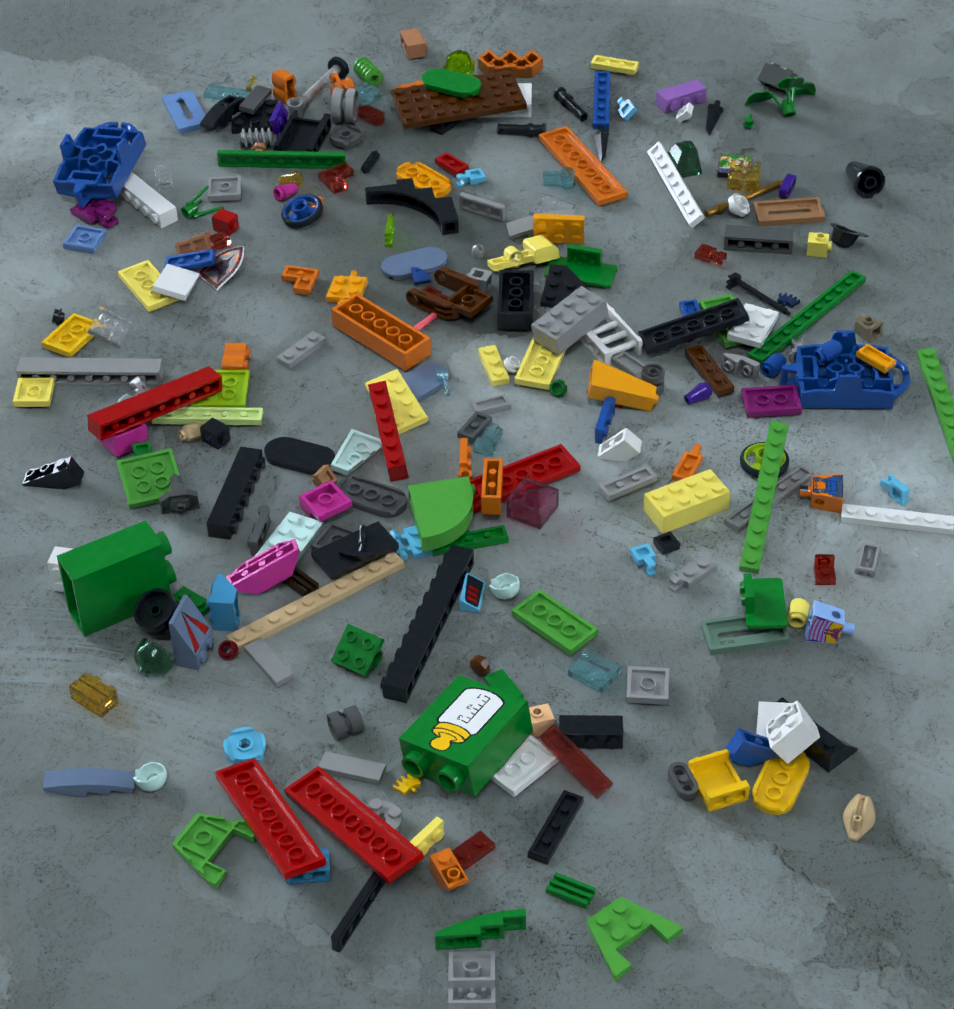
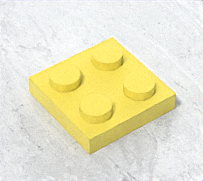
M18 378L13 398L14 407H50L55 379Z

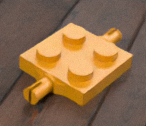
M352 270L350 276H334L326 295V301L340 304L356 293L363 296L368 285V278L357 276L358 272L356 270Z

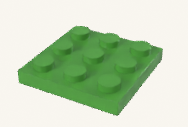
M172 448L116 460L129 509L159 503V497L171 491L170 477L173 474L180 476Z

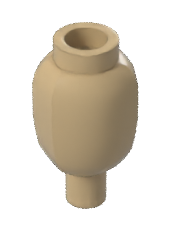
M190 423L184 425L178 431L179 439L186 442L201 439L200 427L202 424Z

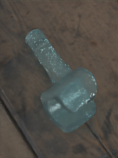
M438 371V381H443L446 396H450L448 373L446 371Z

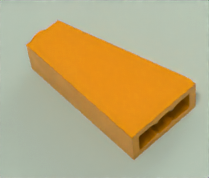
M593 361L589 375L588 398L604 401L606 397H614L615 404L651 412L653 405H657L659 395L656 394L657 386L601 361Z

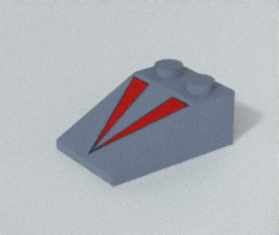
M183 595L169 622L175 665L199 670L201 664L206 661L209 649L214 645V637L212 636L210 625L188 595Z

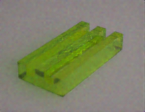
M388 214L384 233L385 247H391L395 232L394 214Z

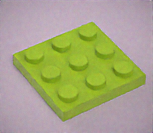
M215 370L222 375V391L190 404L191 407L246 408L250 370Z

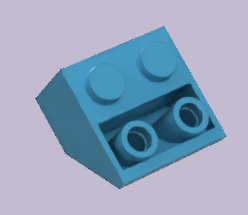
M217 573L215 581L211 583V596L207 597V608H210L209 622H212L213 630L234 632L238 629L241 618L237 589L222 574Z

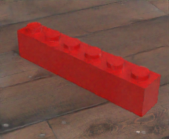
M386 380L368 384L390 482L409 478Z

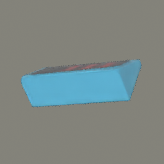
M466 573L459 600L460 611L480 613L486 582L469 573Z

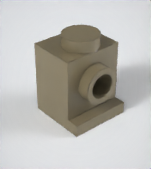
M869 314L864 317L859 316L855 321L854 331L870 343L882 336L884 322L882 320L877 321Z

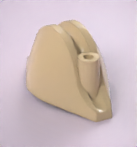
M857 794L847 804L843 812V822L848 838L851 841L857 842L873 827L876 821L875 809L870 796Z

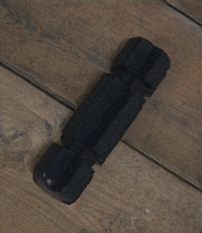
M377 150L372 151L361 166L364 174L369 173L379 159L380 154Z

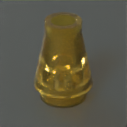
M294 171L279 175L278 182L280 185L295 183L299 187V185H303V174Z

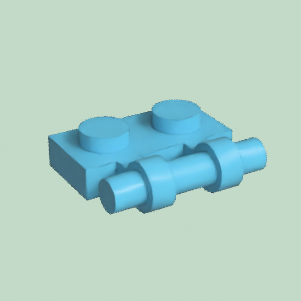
M416 526L403 528L402 535L395 529L390 531V535L399 543V548L395 552L403 561H406L409 555H412L414 560L433 555L432 550L422 552Z

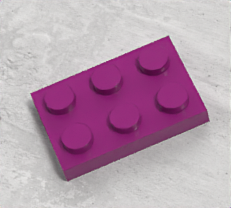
M796 385L741 388V396L747 418L802 414V406Z

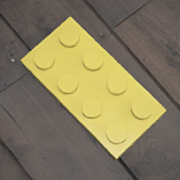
M149 260L118 271V277L148 312L179 301V299L152 291L153 285L160 276V273Z
M532 338L516 374L515 384L550 390V385L554 381L566 350L557 355Z
M398 369L365 383V387L369 392L368 384L386 380L398 434L428 422L427 415Z

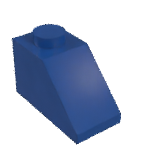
M738 728L726 746L730 752V761L746 766H752L779 756L770 748L768 737Z

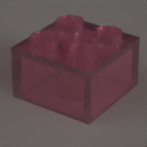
M525 477L506 500L507 517L541 529L559 506V489Z

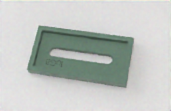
M745 615L701 620L700 623L710 655L788 645L790 643V637L786 628L767 629L770 632L719 638L722 634L728 635L754 631V629L747 628Z

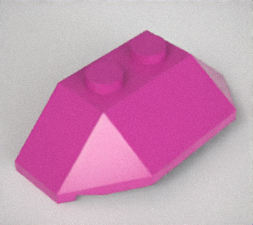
M292 539L278 543L241 564L232 574H229L226 577L227 580L237 589V592L260 594L279 582L287 580L288 577L293 575L300 554L297 541Z

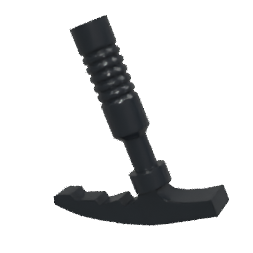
M360 525L358 540L360 548L358 552L339 550V555L357 560H375V552H366V526Z

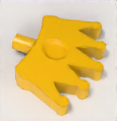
M407 774V778L401 776V781L396 780L393 790L401 793L403 796H406L410 791L415 794L417 792L416 788L421 787V781Z

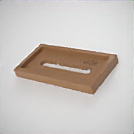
M819 197L753 202V209L759 227L825 222V214ZM804 210L809 211V212H807V213H793V214L769 215V214H774V213H777V212H780V213H788V212H802V211H804Z

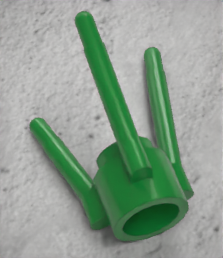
M206 185L181 208V212L187 219L191 217L196 219L199 216L219 211L221 208L224 209V207L220 206L197 213L199 211L197 205L202 202V199L196 200L209 188Z

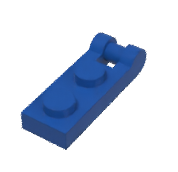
M606 397L604 399L595 428V443L602 444L604 437L608 436V425H611L612 417L615 416L614 397Z

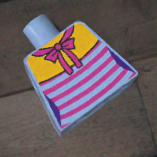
M814 600L805 624L804 641L836 644L841 633L853 635L855 624L845 622V611L843 609Z

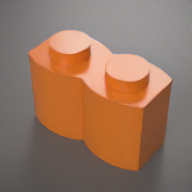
M282 68L273 72V96L276 100L287 105V101L290 98H297L295 76Z
M247 343L225 344L222 370H249L248 359H251V348H248Z

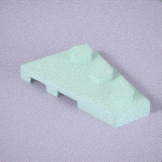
M351 429L331 463V470L348 476L382 449L381 439Z

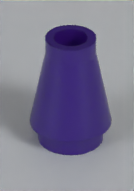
M706 382L699 383L688 394L684 395V399L688 405H691L692 403L709 399L712 395V390Z

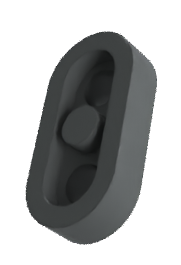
M683 762L672 763L668 768V778L677 795L684 800L694 799L698 795V783L688 765Z

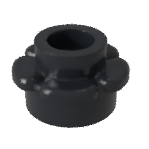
M62 309L54 310L52 323H57V325H59V322L63 323L65 313L62 312Z

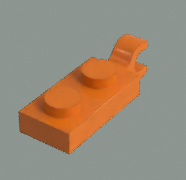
M460 438V470L458 478L469 476L470 480L473 479V474L469 470L471 469V458L468 457H472V447L468 445V438Z
M694 444L691 452H684L672 474V481L677 482L697 473L703 462L702 452H700L702 445Z

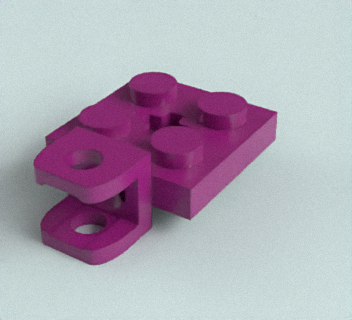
M90 199L84 207H79L77 203L76 206L70 209L71 215L90 224L98 220L99 225L109 228L119 222L118 218L113 216V212L117 210L116 204L106 199Z

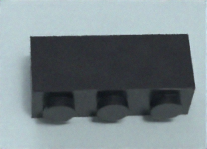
M559 715V748L623 749V716Z

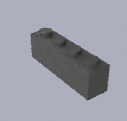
M726 225L724 250L792 255L794 229Z

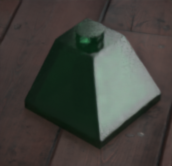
M691 140L676 143L667 152L682 178L702 174L698 151Z

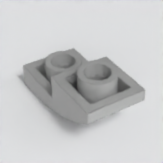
M724 353L722 369L735 376L742 373L755 381L759 377L760 363L744 356Z

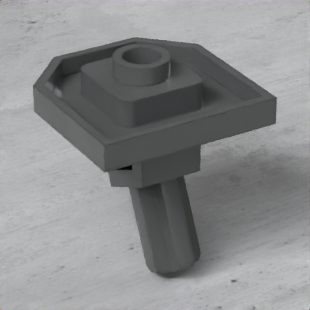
M173 474L170 477L171 491L159 497L161 513L168 514L200 509L197 491L184 489L181 476Z

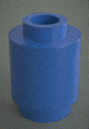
M832 339L818 346L814 350V355L819 363H827L840 356L843 348L839 341Z
M781 353L772 354L761 364L762 373L769 378L775 377L781 371L782 365L786 364V358Z

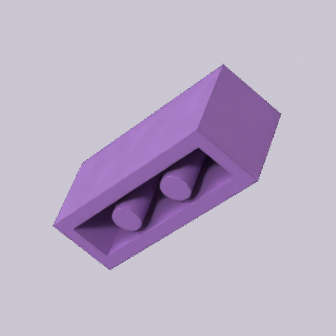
M696 79L656 91V105L666 114L680 110L689 102L692 105L706 102L707 88Z

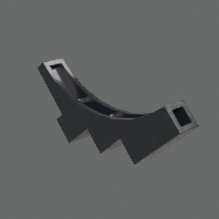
M413 178L396 180V184L365 188L367 205L390 204L407 207L433 220L439 227L442 235L459 233L458 217L451 196L435 198L432 187L415 189Z

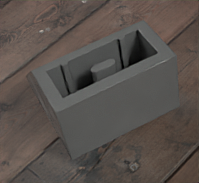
M765 62L757 80L764 85L787 93L786 88H778V82L784 78L798 77V75L789 68L785 67L782 69L776 63L772 62L769 64Z

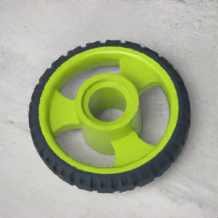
M766 442L751 444L745 447L740 455L742 469L747 474L756 478L759 477ZM785 450L779 476L785 473L789 466V456ZM750 454L755 455V464L753 465L747 462V457Z

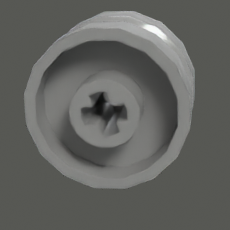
M335 87L331 100L332 121L342 123L345 118L347 123L355 124L359 111L358 90L349 88L345 93L343 88Z

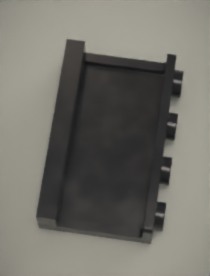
M294 110L292 115L289 116L287 124L284 125L282 133L279 134L278 140L274 143V151L319 152L332 128L331 114L325 113L320 121L299 118L298 110Z

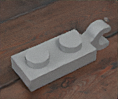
M702 555L677 571L675 576L670 578V582L673 584L669 586V589L673 592L679 591L683 586L689 589L717 571V565Z

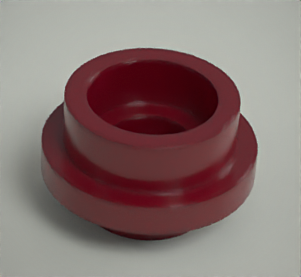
M232 640L221 642L218 648L219 656L224 660L235 658L239 650L238 645Z

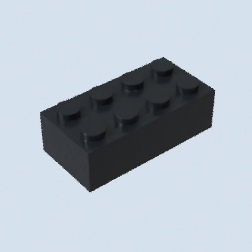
M499 270L498 330H532L534 270Z

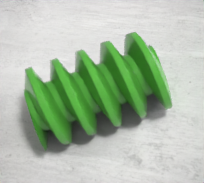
M360 57L355 61L353 66L354 72L369 87H376L381 84L383 73L367 57Z

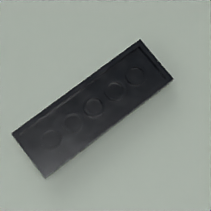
M739 298L644 329L639 331L638 334L643 341L648 355L667 348L676 347L685 342H691L700 337L709 336L718 331H724L735 325H741L744 322L750 321L741 301Z

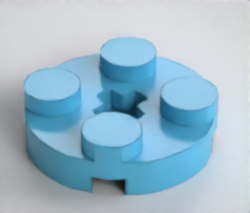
M251 727L237 728L230 732L227 740L225 738L223 742L224 754L232 765L253 758L257 762H261L266 752L265 737L261 732L259 734ZM247 744L249 747L242 748V745Z

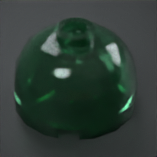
M143 638L134 653L135 664L139 667L138 672L145 677L149 675L160 677L167 674L176 663V660H171V654L155 642L151 644L146 643L148 639Z

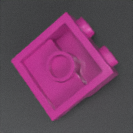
M332 480L299 495L300 507L310 517L314 516L319 522L352 507V500Z

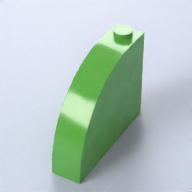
M469 476L408 485L409 502L422 552L444 547L465 533L471 524L474 514L473 495H475L474 483H470Z

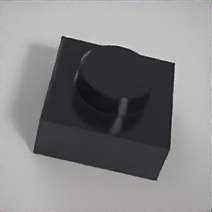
M671 531L653 537L654 545L663 555L680 549V542Z

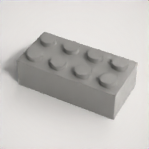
M580 286L531 324L534 341L560 355L609 316L606 300Z

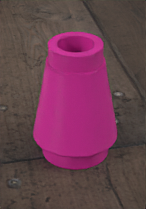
M295 183L277 185L273 189V195L278 201H284L298 192V187Z

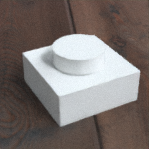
M689 102L678 110L676 120L679 123L689 120L694 106Z

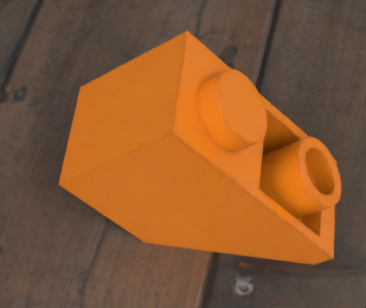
M450 847L429 855L430 873L439 888L449 891L469 883L468 877Z

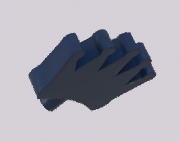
M779 293L777 303L782 304L784 307L786 305L793 308L800 304V299L797 300L796 296L792 298V294L787 296V293L782 296V293Z

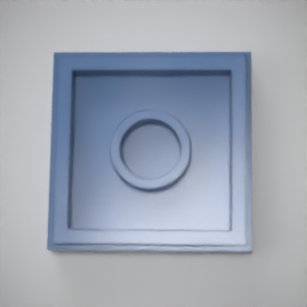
M75 225L64 241L63 249L94 254L107 236V230Z

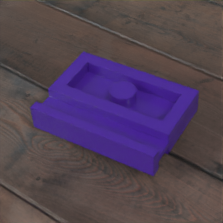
M283 103L276 104L269 120L274 134H277V140L279 134L284 129V125L288 122V111Z

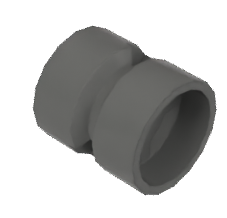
M655 363L643 366L641 369V380L657 386L656 394L661 396L664 393V368Z
M356 705L344 708L342 713L335 711L327 714L328 726L335 740L347 737L348 733L356 734L364 731L363 720Z

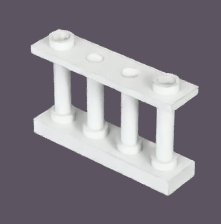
M608 303L609 316L605 319L608 323L593 328L579 339L598 361L610 366L611 357L614 354L631 348L638 355L642 353L643 341L641 337L636 335ZM611 329H615L617 332L604 338L596 336ZM622 338L626 341V343L613 348L605 346Z

